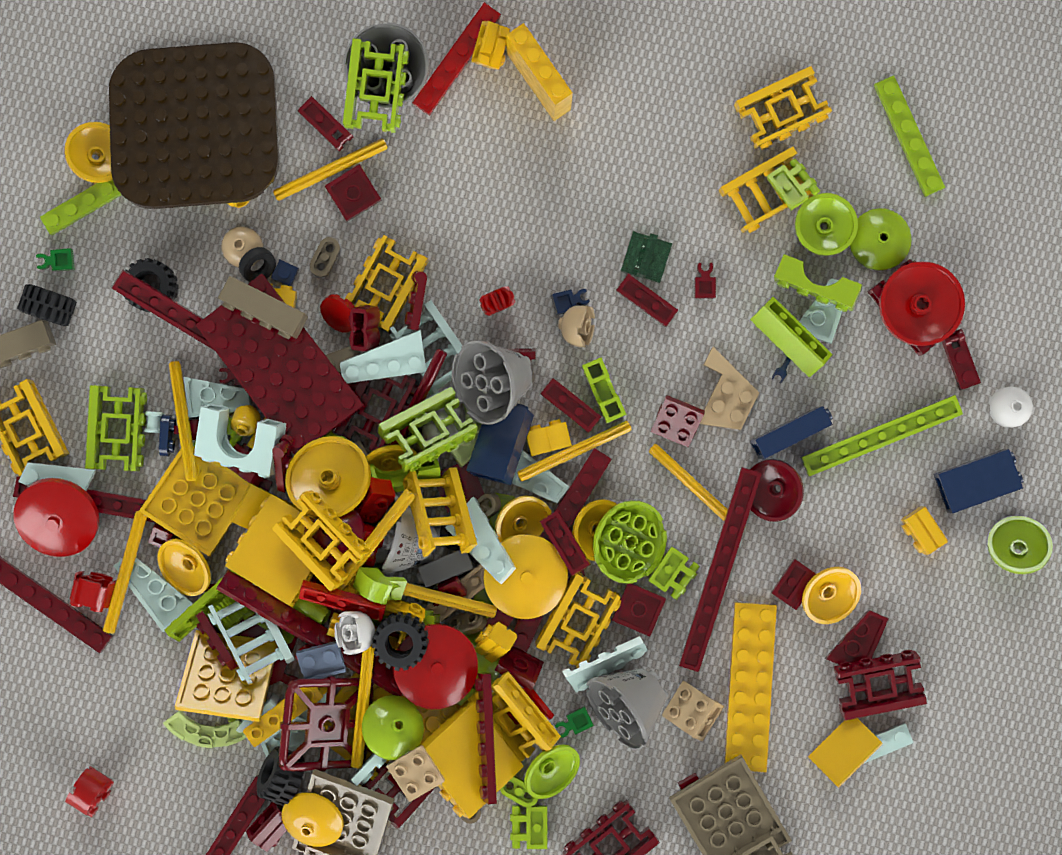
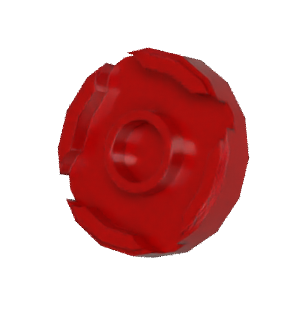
M330 294L320 305V313L324 321L336 331L342 333L350 332L352 328L349 316L351 309L355 308V306L348 299L340 298L341 295Z

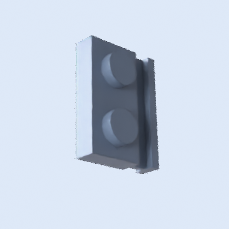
M336 641L296 652L304 679H320L344 673L347 670L341 649Z

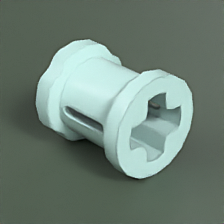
M145 411L147 425L144 432L160 433V422L164 413Z

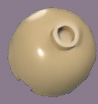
M238 226L230 229L224 235L221 250L224 258L231 265L239 268V262L243 255L253 248L263 247V241L255 230Z
M573 306L559 319L558 327L563 338L569 344L584 348L586 347L585 345L590 344L595 325H591V318L595 319L594 309L591 306Z

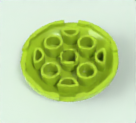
M637 500L625 501L608 510L598 523L593 538L594 558L602 573L613 581L628 584L635 583L638 579L649 576L659 565L666 548L667 531L664 530L662 516L653 506Z

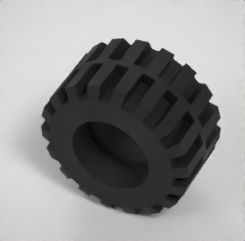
M145 258V260H136V264L131 263L129 270L125 269V271L140 280L149 274H156L160 280L158 291L171 299L177 297V293H175L176 289H179V285L176 284V281H178L177 277L173 274V270L164 263L155 259ZM124 296L132 306L145 312H150Z
M25 284L17 309L22 313L61 326H69L77 302L73 298L45 288Z
M398 612L397 615H394V613L390 614L388 618L385 617L374 633L372 648H375V657L379 656L378 661L381 664L385 662V667L389 669L391 666L395 667L394 670L399 671L400 668H403V671L408 670L410 666L413 668L417 665L418 661L420 662L423 659L429 643L428 630H425L423 622H419L420 618L417 616L415 618L411 617V613L407 612L406 615H403V612ZM395 631L406 632L412 638L413 647L407 651H398L391 646L389 635Z
M278 746L268 754L262 764L257 779V795L262 799L284 806L297 793L304 771H283L279 767L280 746ZM288 750V756H289L290 754L293 753V751ZM303 755L296 762H305Z

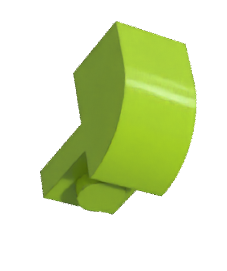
M359 567L353 587L364 598L376 603L387 604L388 600H401L407 581L404 577H385L378 568Z

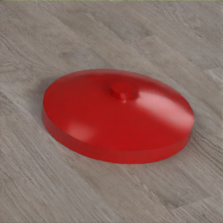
M914 262L899 268L887 279L880 293L879 310L884 325L894 337L910 345L928 346L945 340L955 332L964 315L965 297L959 281L948 269L932 262Z
M46 478L33 482L22 491L14 506V523L21 538L33 549L49 556L66 557L83 551L91 544L99 528V512L94 500L83 488L68 480Z
M445 624L425 625V630H428L429 643L423 659L420 662L418 661L417 665L413 668L410 666L408 670L403 671V668H400L399 671L394 670L395 667H393V675L399 690L410 702L426 709H443L458 703L470 692L478 673V658L472 643L461 631ZM409 635L405 636L397 650L407 651L413 647L412 638Z

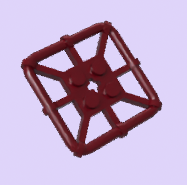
M328 676L327 678L291 680L288 683L285 693L283 721L280 722V729L282 731L279 767L283 771H308L316 769L325 772L328 769L353 768L351 767V760L328 761L329 747L343 746L352 757V747L347 743L348 729L355 728V720H350V711L357 703L358 690L345 702L334 703L336 687L359 686L360 678H335V676ZM371 682V689H370L369 706H370V705L372 704V702H373V693H374V691H373V685H374V683H372V682ZM327 687L326 703H312L300 688ZM294 693L308 707L306 722H291ZM327 720H329L330 722H332V724L329 725L325 730V727L323 725ZM290 730H305L304 742L288 756ZM366 743L364 747L363 764L365 763L364 760L367 754L368 746L366 745ZM321 747L320 759L318 761L296 762L309 748Z

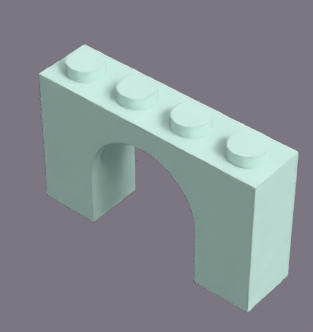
M212 403L201 406L194 456L202 457V460L206 462H220V465L224 467L234 466L242 472L258 473V476L269 478L275 474L272 449L279 443L281 437L285 435L286 423L268 418L257 422L253 449L249 454H242L231 446L227 437L230 408Z

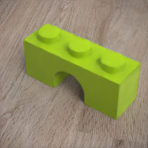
M600 357L582 365L581 368L606 424L627 415L619 396L613 388L602 358Z

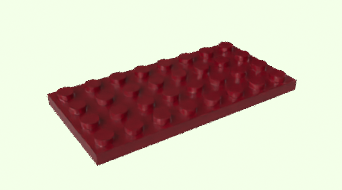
M260 274L248 284L285 303L263 274ZM222 305L196 324V327L264 416L271 420L286 423L285 434L290 435L294 440V443L291 445V451L294 455L309 442L325 437L364 406L304 326L297 339L293 337L286 339L278 334V329L272 327L269 330L259 325L260 320L253 317L251 321L240 315L242 311L236 308L234 311H231Z

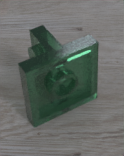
M633 231L620 271L660 284L673 243L657 239L658 235L652 233L647 236Z

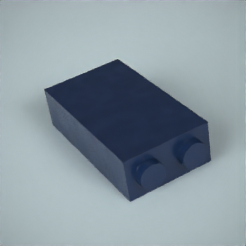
M517 403L502 421L495 424L481 425L466 471L475 477L507 485L512 484L534 417L527 406Z
M824 406L815 407L750 440V443L758 459H766L833 425L831 422L833 417L828 408L825 409Z
M1002 449L933 474L947 513L953 514L1023 489L1022 483L1024 481L1021 473L1017 472L1014 453L1010 452L1009 449Z

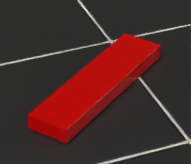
M303 580L299 599L342 611H360L371 619L382 621L387 605L376 603L361 595L339 589L329 591L325 585Z

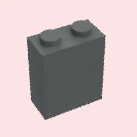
M459 550L419 567L420 573L417 574L421 586L432 589L437 587L439 583L454 576L460 577L475 569V565L469 553L461 554Z

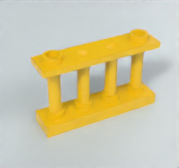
M794 147L785 150L721 186L718 190L722 197L726 195L732 197L747 225L741 229L742 233L747 230L749 233L754 232L760 228V223L788 208L779 196L783 205L772 210L757 184V178L763 174L767 177L781 164L785 165L788 170H791L792 167L789 162L797 154ZM799 176L794 177L800 185L804 183ZM745 184L747 187H750L765 214L756 220L753 219L738 193L740 192L739 188ZM810 190L806 191L809 198L814 196Z
M457 467L449 468L441 478L418 479L416 471H410L403 479V487L415 495L410 507L419 538L418 546L422 550L423 557H427L435 549V546L457 544L460 547L461 554L469 553L477 545ZM442 486L445 490L446 497L422 498L420 488ZM448 506L451 516L428 518L425 507ZM453 525L456 536L433 538L430 526Z

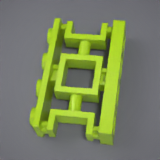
M352 39L343 116L345 128L354 129L356 127L362 129L363 118L381 120L382 131L384 132L391 131V133H396V127L400 128L401 115H398L399 106H403L404 94L401 93V85L405 86L406 72H403L404 64H408L409 52L405 51L403 44L399 46L391 44L390 54L371 52L370 41L362 42L361 39ZM365 50V59L375 60L374 70L362 69V77H360L362 52ZM396 54H398L396 79L393 81V72L383 71L384 61L395 62ZM368 76L387 78L385 97L366 95ZM360 92V101L370 102L369 112L358 111L357 120H355L357 95ZM391 96H393L391 122L388 123V114L378 113L379 103L390 104Z
M90 385L85 469L106 470L107 459L124 460V471H140V467L144 465V456L141 455V449L145 445V435L142 434L143 426L146 424L144 405L147 404V393H145V389L128 387V398L110 397L111 387ZM103 401H114V414L102 413ZM123 402L135 403L134 415L122 414ZM109 418L127 419L126 439H108ZM100 442L112 443L111 455H100ZM121 443L133 444L132 456H120Z
M452 387L379 424L378 434L382 440L385 439L386 444L396 440L402 448L404 454L398 456V463L402 465L404 473L416 471L423 463L427 461L432 462L445 451L451 452L464 441L465 443L470 442L476 437L478 426L473 424V420L470 418L462 423L454 409L459 407L460 401L458 398L456 399V392ZM445 407L444 410L448 417L440 420L436 411ZM433 421L440 435L426 442L418 428ZM454 424L458 433L450 436L446 427ZM409 426L408 429L412 436L404 439L399 431ZM418 443L422 452L413 456L409 446Z

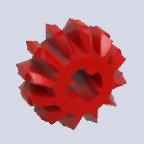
M509 286L496 289L481 296L479 299L481 309L487 316L509 308L516 302Z

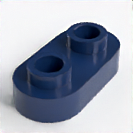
M162 415L159 436L160 456L169 457L175 450V441L172 440L174 426H176V420L173 419L172 415Z

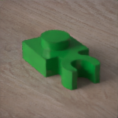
M71 248L50 250V256L42 253L36 255V258H44L45 260L43 265L37 266L40 270H46L50 266L54 272L75 270L73 249Z
M585 706L567 714L568 721H558L555 723V728L559 726L565 727V731L560 734V738L566 737L571 730L576 735L594 726Z

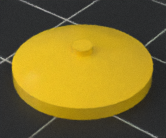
M322 437L309 442L294 455L286 472V490L292 503L301 512L303 508L298 504L297 500L301 498L300 495L303 492L313 490L319 493L322 500L336 511L338 517H341L357 507L365 497L370 485L371 470L365 454L355 443L342 437ZM313 510L308 515L315 519L320 518Z
M531 534L511 536L500 542L516 569L503 584H500L484 568V586L492 603L506 615L519 619H532L551 611L562 599L568 582L567 566L555 546L548 540Z

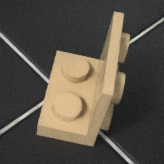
M682 681L662 716L691 737L703 741L724 708V705L711 699L686 681Z
M423 745L397 760H390L386 766L409 802L445 781Z

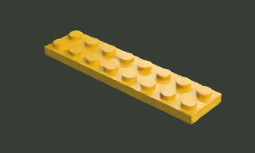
M734 602L724 764L741 754L751 771L767 772L777 605Z

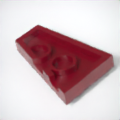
M867 610L825 659L838 665L842 662H858L863 658L872 659L889 618Z

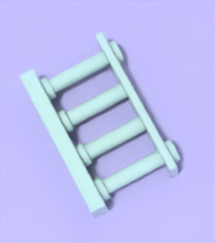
M431 300L424 304L427 309L421 315L419 327L429 320H435L438 327L435 328L436 331L422 340L423 349L440 337L442 339L447 337L450 344L444 350L447 352L446 358L452 354L454 356L457 353L459 354L462 344ZM392 326L390 330L393 333L390 334V337L394 341L407 336L414 330L407 329V326L397 332L395 327ZM430 359L429 361H427V362L425 363V364H426V370H427V368H428V366H429V364H430V362H431L432 359ZM452 370L433 383L429 391L431 396L438 394V389L452 380Z
M235 602L216 612L213 605H210L211 613L208 614V617L213 626L217 624L240 667L236 671L241 681L246 680L248 684L253 683L249 677L250 674L278 659L280 661L285 659L287 664L294 661V657L277 625L256 613L251 618L225 630L220 619L245 606ZM259 622L261 624L266 623L268 630L265 631V634L236 649L234 648L230 640L231 637ZM275 640L278 646L275 652L244 667L239 656L268 641L272 642Z

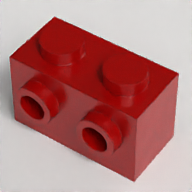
M371 477L369 489L365 497L355 507L363 522L377 524L391 502L394 501L395 490L391 480Z

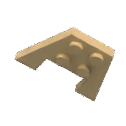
M712 347L703 366L721 374L704 408L705 413L700 424L741 430L759 392Z

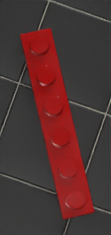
M485 2L482 4L412 102L413 105L427 115H431L472 58L482 21L497 23L501 17L498 11Z

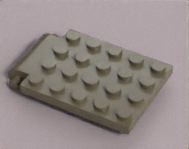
M741 754L669 797L702 855H783L780 848L792 841ZM790 851L789 853H787V854H785V855H793V854H792V852Z
M314 769L307 792L319 794L336 805L343 817V831L338 840L330 845L315 847L294 839L292 849L302 852L304 855H378L395 799Z

